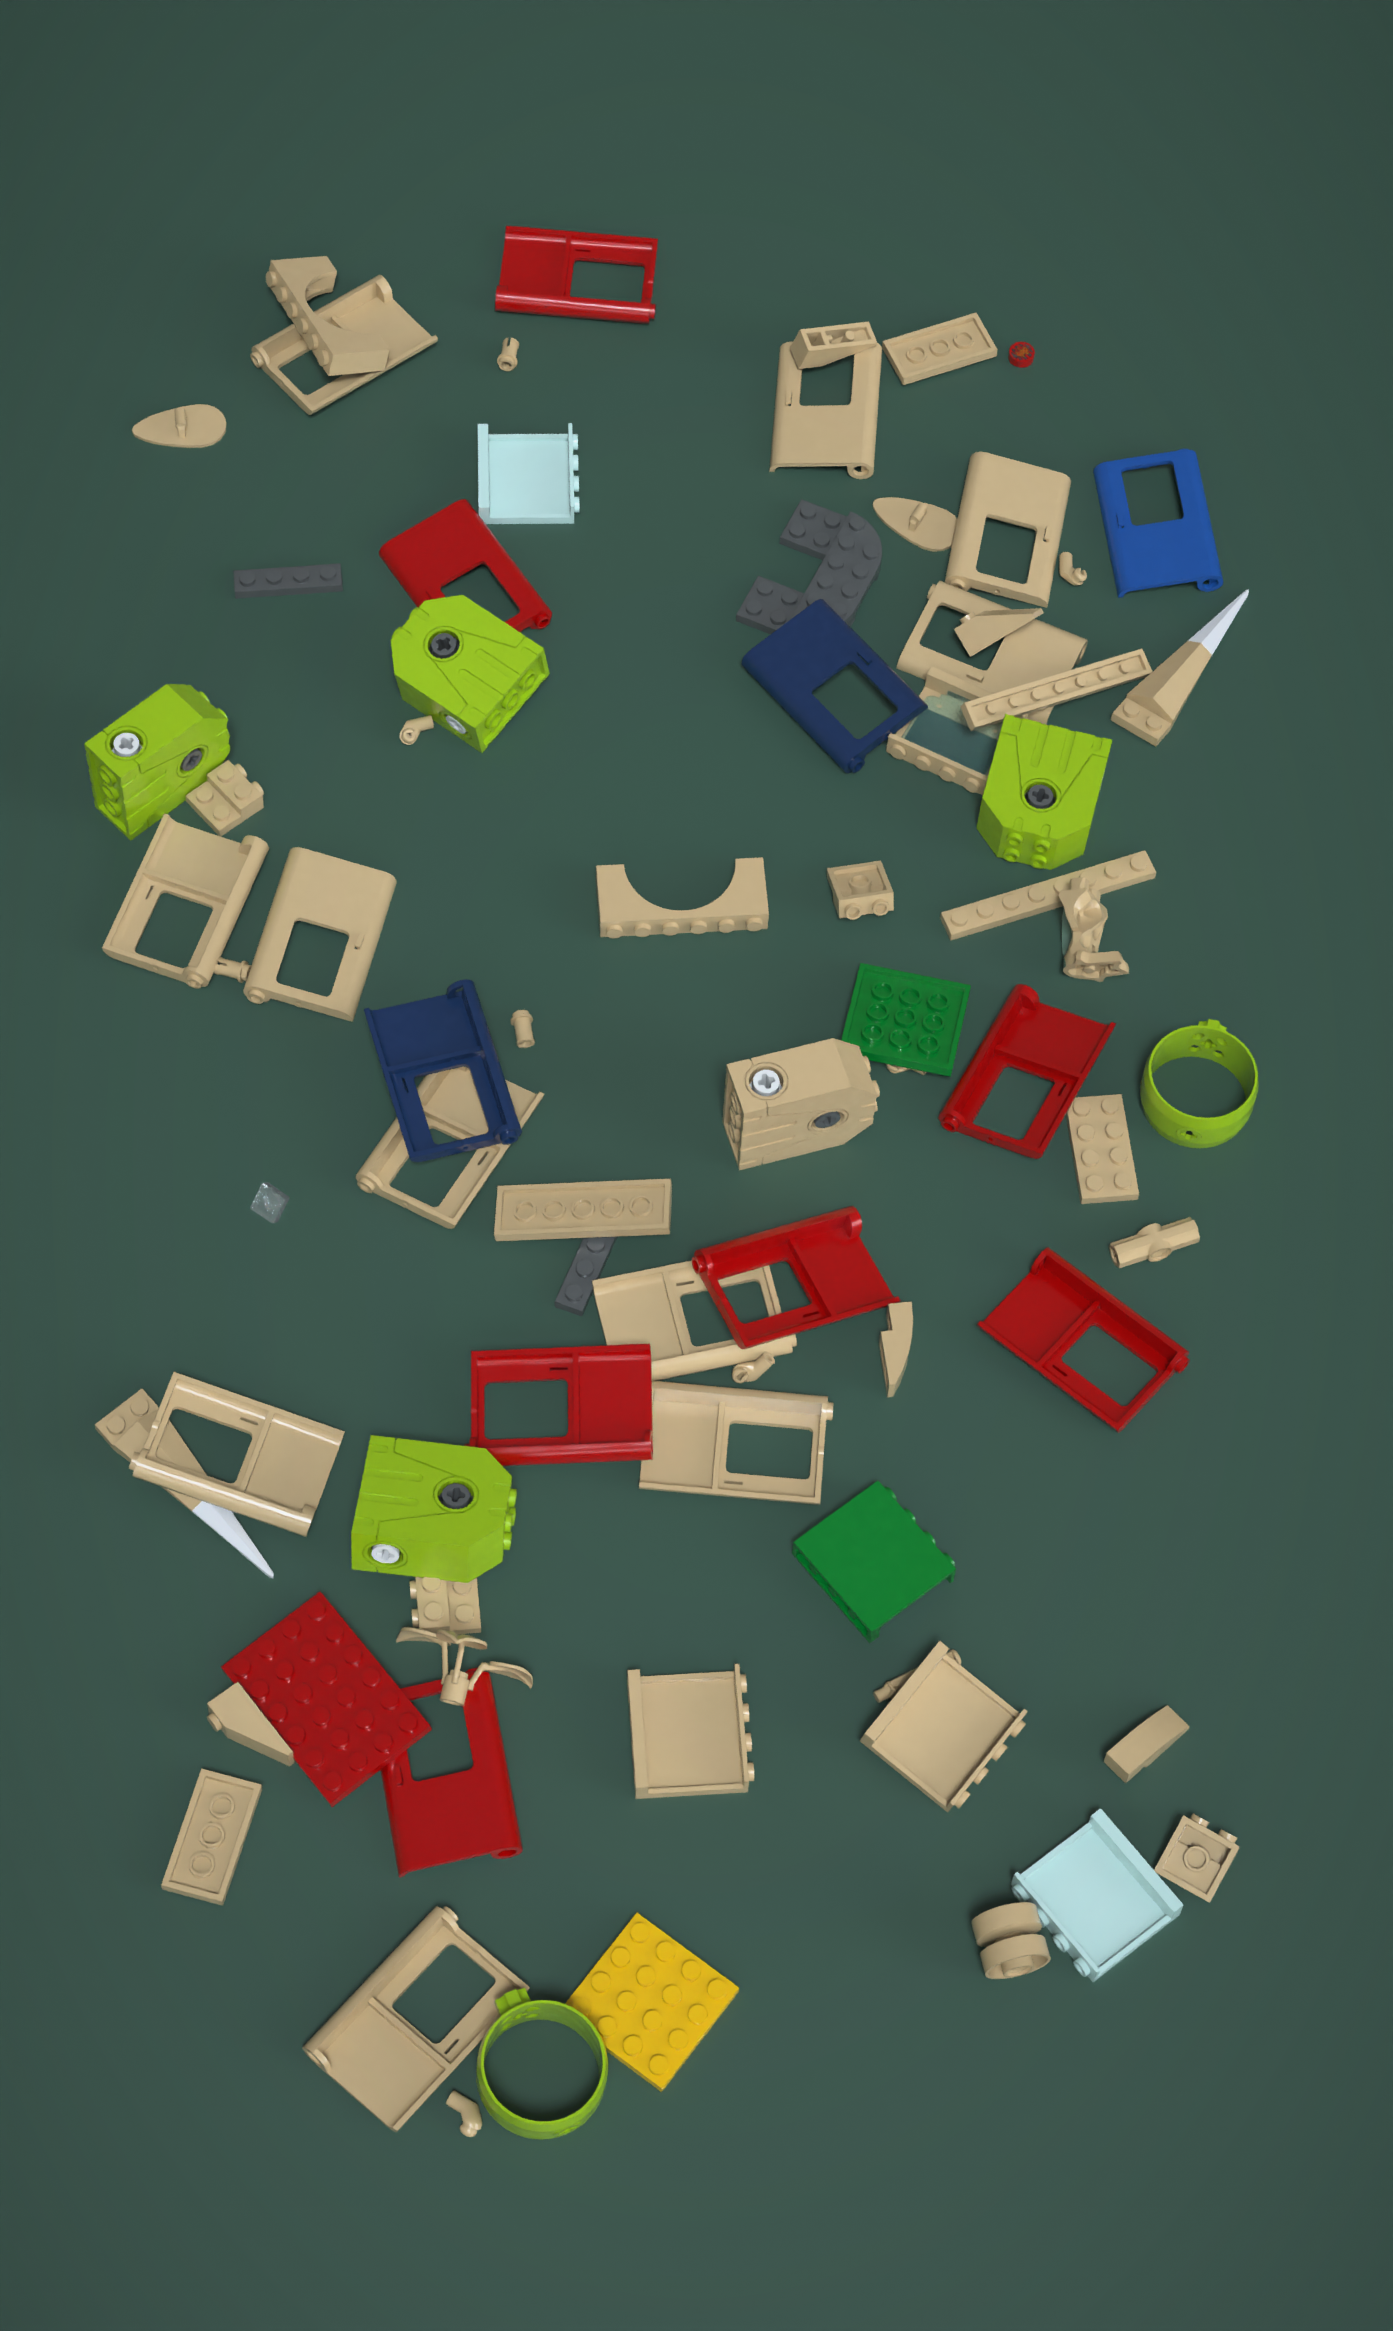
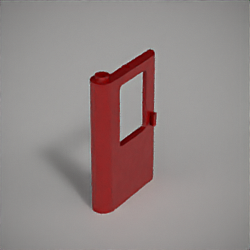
M506 225L500 281L496 289L495 311L649 324L650 319L655 320L656 304H652L658 239ZM576 261H591L643 266L645 272L641 302L571 297L574 263Z
M460 499L397 535L387 541L379 550V556L417 607L425 600L444 598L445 595L441 591L444 585L478 565L485 564L520 610L517 615L508 619L505 623L519 632L529 626L532 629H542L550 623L552 612L466 499Z
M1016 984L940 1112L939 1120L942 1127L950 1132H959L1033 1159H1040L1116 1027V1023L1102 1024L1040 1003L1039 996L1034 989L1024 984ZM1006 1067H1012L1055 1083L1025 1137L1020 1140L973 1124L981 1107Z
M854 1206L844 1207L696 1250L694 1257H692L693 1270L696 1274L700 1275L736 1344L741 1349L751 1348L888 1307L890 1303H900L901 1301L898 1296L894 1297L859 1236L862 1231V1220ZM781 1261L789 1263L811 1304L750 1323H741L718 1280Z

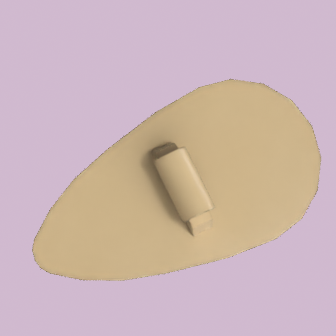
M195 404L151 415L134 425L132 433L136 438L155 445L203 448L214 445L222 439L226 433L227 422L224 414L219 409L210 405Z
M886 497L874 500L873 509L880 520L908 542L932 552L952 548L957 518L949 511L931 504L905 498Z

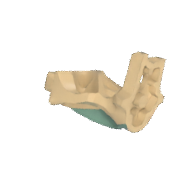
M1084 877L1070 879L1069 890H1061L1059 893L1060 900L1064 906L1062 915L1063 972L1073 978L1095 980L1097 982H1103L1106 977L1129 974L1128 963L1123 960L1119 951L1098 952L1104 925L1108 918L1107 908L1100 903L1101 893L1097 889H1089V881Z

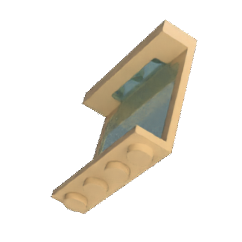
M931 666L926 675L925 687L919 695L928 705V708L899 729L896 734H889L886 752L896 759H903L914 764L921 770L930 771L945 781L959 784L969 792L983 795L1003 722L970 731L960 706L964 702L993 693ZM1028 714L1019 716V717H1017V718H1021V719L1025 718V719H1027V718H1028Z

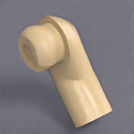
M764 1352L756 1361L739 1363L732 1369V1379L739 1384L755 1381L775 1363V1359L770 1353Z

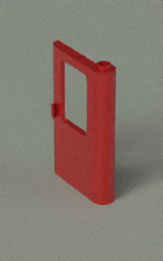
M1049 1247L1045 1248L1036 1258L1030 1273L984 1321H980L977 1324V1327L1118 1433L1128 1425L1175 1372L1182 1373L1190 1362V1359L1187 1358L1188 1350ZM1092 1326L1099 1327L1157 1372L1127 1406L1118 1404L1061 1359Z
M650 1344L471 1351L470 1442L464 1444V1446L486 1448L502 1466L653 1460L652 1359ZM559 1380L568 1383L567 1435L563 1437L491 1440L485 1437L486 1385L490 1383Z
M478 1668L469 1669L465 1672L468 1674L467 1680L470 1681ZM483 1671L475 1682L473 1691H467L463 1706L473 1760L471 1769L422 1781H414L407 1749L380 1770L399 1878L405 1877L407 1873L487 1854H491L495 1859H506L517 1856L523 1851L492 1682L488 1672ZM442 1679L401 1688V1690L410 1701L441 1694L443 1687L441 1684Z

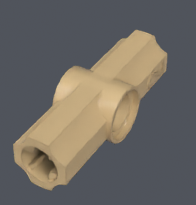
M1188 1217L1164 1226L1158 1223L1145 1226L1137 1235L1110 1243L1109 1250L1114 1265L1122 1268L1146 1259L1150 1262L1160 1261L1169 1256L1174 1250L1198 1243L1200 1235L1195 1220Z

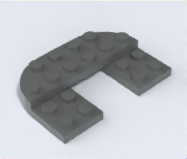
M801 499L780 536L779 544L823 561L805 593L761 576L757 577L736 614V621L768 634L775 632L819 599H823L851 627L855 621L856 612L873 581H877L880 573L882 559L881 540L876 530L867 520L851 511L848 516H844Z

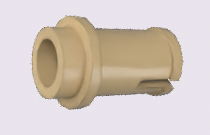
M505 338L503 340L501 354L497 357V363L500 369L504 371L513 370L518 363L516 355L519 342L514 338L510 339L509 346V339Z
M223 957L217 959L220 965L215 964L214 973L216 975L237 979L239 983L247 980L251 968L247 961L240 963L224 959Z
M527 1010L515 1011L510 1022L515 1028L517 1046L519 1048L531 1047L535 1044L531 1026L533 1017Z

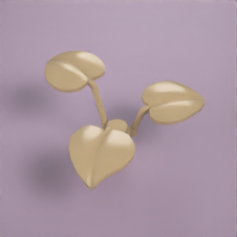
M412 1627L402 1628L397 1636L396 1643L401 1641H427L437 1643L442 1647L443 1677L441 1684L443 1687L439 1699L442 1702L464 1706L467 1691H473L474 1684L483 1671L520 1680L529 1686L530 1689L532 1688L533 1677L526 1669L513 1664L490 1661V1663L482 1662L470 1681L467 1680L468 1674L460 1671L465 1646L481 1650L487 1649V1643L476 1637L465 1634L458 1635L453 1631L438 1629L435 1634ZM451 1643L458 1644L455 1668L450 1670L448 1675L447 1646H451Z

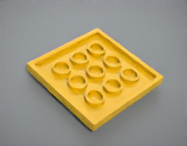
M636 1913L565 2004L575 2008L590 2020L599 2032L608 2053L662 2092L738 1994L739 1987L643 1916Z

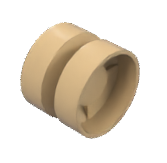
M1019 1902L998 1906L979 1914L971 1922L977 1945L986 1947L981 1951L980 1958L987 1978L1007 1979L1025 1975L1042 1968L1051 1960L1045 1937L1036 1934L1041 1930L1042 1925L1037 1907L1033 1903Z

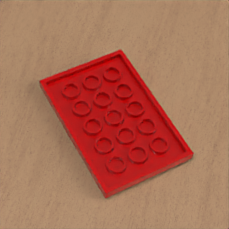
M321 1591L221 1666L223 1672L233 1684L238 1682L293 1751L294 1761L331 1807L339 1803L432 1730L430 1724Z

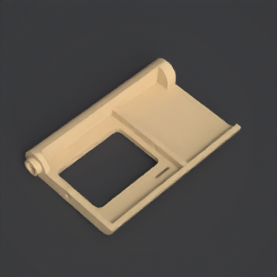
M377 275L314 311V313L326 322L344 330L365 334H380L390 349L385 371L345 374L309 395L303 394L279 370L282 366L310 351L294 323L253 346L250 357L253 364L257 368L260 367L305 413L312 415L436 343L438 337L436 335L431 336L393 299L389 283L382 275Z
M467 1067L425 1075L418 1085L417 1091L429 1129H436L457 1140L486 1134L489 1131L470 1070ZM505 1080L522 1129L545 1094L542 1092L535 1094ZM396 1117L357 1172V1185L366 1193L373 1192L445 1228L453 1229L511 1144L503 1145L501 1143L476 1149L477 1151L441 1204L437 1207H432L390 1186L409 1158Z
M692 1260L592 1280L594 1298L606 1345L650 1344L652 1381H660L733 1366L743 1362L756 1361L764 1352L770 1353L773 1357L791 1354L793 1351L792 1347L797 1346L795 1334L747 1349L739 1348L734 1339L703 1346H694L691 1343L680 1298L684 1295L708 1290L700 1275L696 1274L693 1270ZM769 1265L718 1280L721 1288L753 1281L758 1282L768 1317L782 1313Z

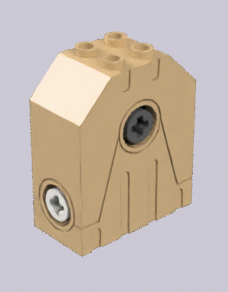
M835 1038L754 1057L751 1060L746 1059L729 1063L726 1066L722 1123L739 1170L843 1145L873 1124L874 1112L878 1111L876 1098L880 1096V1091L876 1080H871L869 1074L871 1067L868 1057L862 1056L859 1046Z

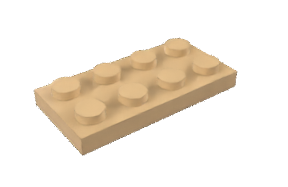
M977 313L894 337L882 343V349L902 385L996 357L998 351Z
M1122 1094L1075 1097L1066 1113V1120L1080 1203L1090 1204L1138 1200L1139 1190Z
M201 1768L161 1884L162 1890L221 1906L224 1905L262 1792V1784Z

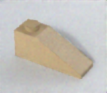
M868 321L800 329L790 349L798 369L821 367L877 345V341Z
M1041 608L983 611L978 615L971 612L959 619L962 624L954 630L971 657L1044 612Z
M238 1682L207 1703L209 1711L207 1720L216 1732L222 1730L227 1738L289 1767L294 1764L293 1751Z

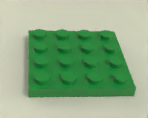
M860 963L841 1041L859 1046L862 1056H867L870 1061L951 1077L971 985Z

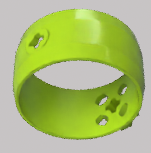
M1208 1019L1207 1021H1199L1198 1025L1172 1031L1158 1042L1145 1064L1140 1085V1096L1144 1114L1150 1125L1161 1136L1184 1147L1209 1148L1232 1139L1248 1121L1257 1097L1259 1082L1255 1060L1244 1043L1226 1031L1227 1027L1222 1026L1220 1021ZM1200 1057L1221 1064L1234 1074L1244 1090L1246 1101L1235 1111L1219 1117L1204 1118L1188 1115L1175 1109L1162 1098L1154 1085L1152 1074L1163 1064L1177 1058ZM1191 1131L1192 1135H1188L1186 1132Z
M525 1988L514 1989L505 1993L502 1997L495 2000L494 2004L500 2017L486 2032L478 2052L476 2083L480 2098L494 2120L518 2136L544 2140L566 2135L579 2128L592 2116L603 2097L608 2076V2056L604 2042L590 2020L567 2004L551 2000L531 2001ZM531 2020H550L564 2024L582 2036L594 2053L599 2070V2084L596 2091L582 2108L562 2119L534 2121L512 2113L496 2099L485 2076L484 2061L493 2043L511 2027Z

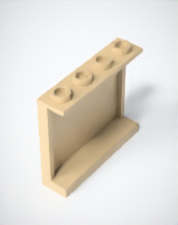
M939 1641L864 1733L860 1742L948 1813L954 1805L960 1808L970 1796V1793L966 1791L972 1782L978 1785L989 1772L985 1767L991 1758L997 1761L1004 1753L1007 1746L1003 1742L1007 1737L1011 1735L1015 1738L1023 1729L1026 1723L1022 1721V1718L1028 1711L1023 1709L1019 1713L948 1656L946 1653L949 1648Z
M739 1664L734 1665V1671L640 1676V1669L628 1670L627 1689L635 1799L748 1792L749 1781H754V1764L747 1761V1752L752 1751L751 1733H745L744 1722H749V1705L742 1702V1693H747L746 1674H740Z

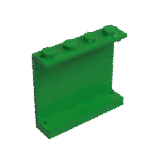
M879 1481L873 1483L793 1542L792 1555L869 1644L879 1637L880 1628L943 1580L947 1579L949 1583L953 1582L956 1573L953 1559L947 1553L943 1554L937 1548L933 1536L926 1530L922 1531L916 1524V1519L912 1512L906 1508L903 1509L897 1502L894 1492L889 1487L884 1488Z

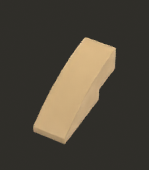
M912 1301L888 1304L886 1314L888 1331H881L879 1350L887 1398L894 1396L907 1366L913 1331Z
M1167 1705L1146 1719L1106 1753L1104 1763L1127 1783L1143 1767L1147 1768L1190 1726Z

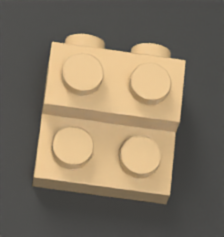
M229 760L206 774L207 781L185 795L186 802L218 836H223L264 808V791L256 781L250 783L246 779L247 774L244 768L238 763L233 765Z
M881 860L827 868V879L833 892V903L839 918L855 920L861 915L874 913L882 916L888 911L894 910V892Z
M415 1577V1580L409 1581L411 1599H417L418 1608L412 1609L413 1628L419 1627V1629L435 1634L438 1629L453 1631L457 1634L481 1633L477 1578L469 1583L446 1581L431 1577Z
M1194 1813L1190 1818L1183 1815L1154 1871L1210 1903L1240 1846L1235 1844L1237 1837L1222 1829L1216 1834L1207 1828L1210 1822Z

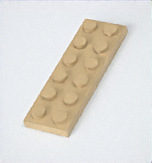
M669 1178L497 1186L494 1237L496 1241L670 1234L672 1181Z

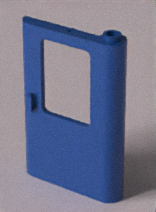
M1180 449L1178 451L1107 461L1098 464L1094 468L1093 474L1118 598L1123 597L1125 593L1130 591L1196 581L1198 589L1204 592L1217 590L1223 585L1224 581L1196 452L1189 449ZM1171 464L1175 472L1183 518L1139 526L1133 525L1131 523L1122 472Z

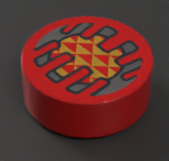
M1016 342L1009 349L1008 359L1016 367H1028L1034 361L1035 350L1029 343Z

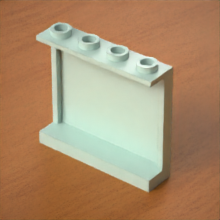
M568 423V434H488V424H478L479 516L485 524H574V513H579V497H574V492H579V476H574L573 471H578V455H573V450H578V434L572 433V423Z
M1101 1808L1091 1815L1086 1825L1022 1874L1016 1872L1011 1882L1014 1896L1020 1902H1029L1036 1905L1042 1928H1048L1053 1934V1941L1062 1952L1067 1951L1074 1959L1073 1964L1077 1971L1083 1977L1088 1976L1092 1982L1100 1978L1178 1917L1184 1906Z

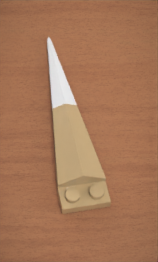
M1249 589L1240 594L1134 687L1112 713L1111 721L1156 747L1171 730L1210 658L1248 597Z
M140 1389L97 1422L95 1429L115 1452L131 1462L134 1452L140 1453L144 1447L159 1407L143 1389ZM169 1420L155 1453L156 1457L206 1475ZM163 1488L222 1536L269 1578H274L273 1571L232 1511Z

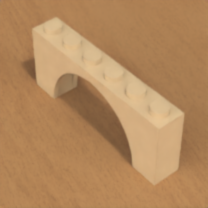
M327 256L271 260L269 271L266 273V283L328 376L385 371L390 349L380 334L357 333L336 327L320 318L309 307L308 300L320 294L333 291L337 270Z
M763 857L735 859L734 875L725 892L713 902L692 910L665 909L645 900L630 884L625 873L624 864L596 866L600 937H646L657 934L672 936L677 933L703 934L705 932L717 931L729 933L737 930L759 931L761 929H768L769 909Z

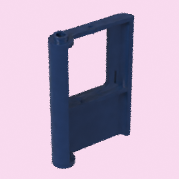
M823 599L813 602L749 650L742 659V666L845 773L858 772L865 764L866 754L883 741H886L890 733L894 734L928 708V705ZM849 664L855 665L898 709L896 713L861 739L854 738L812 694L815 689Z
M465 979L454 982L447 988L445 995L378 1010L364 1009L411 1161L423 1162L501 1143L509 1145L518 1140L522 1130L472 980ZM459 1067H467L470 1070L489 1131L478 1136L435 1144L414 1079Z

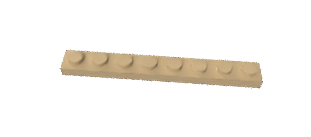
M1138 649L964 702L960 708L970 731L1003 722L1005 714L1019 717L1145 678L1153 671L1143 649Z
M1144 850L941 912L940 919L950 941L1062 907L1063 904L1059 893L1061 890H1069L1070 879L1086 878L1089 881V889H1097L1102 895L1154 879L1156 870Z

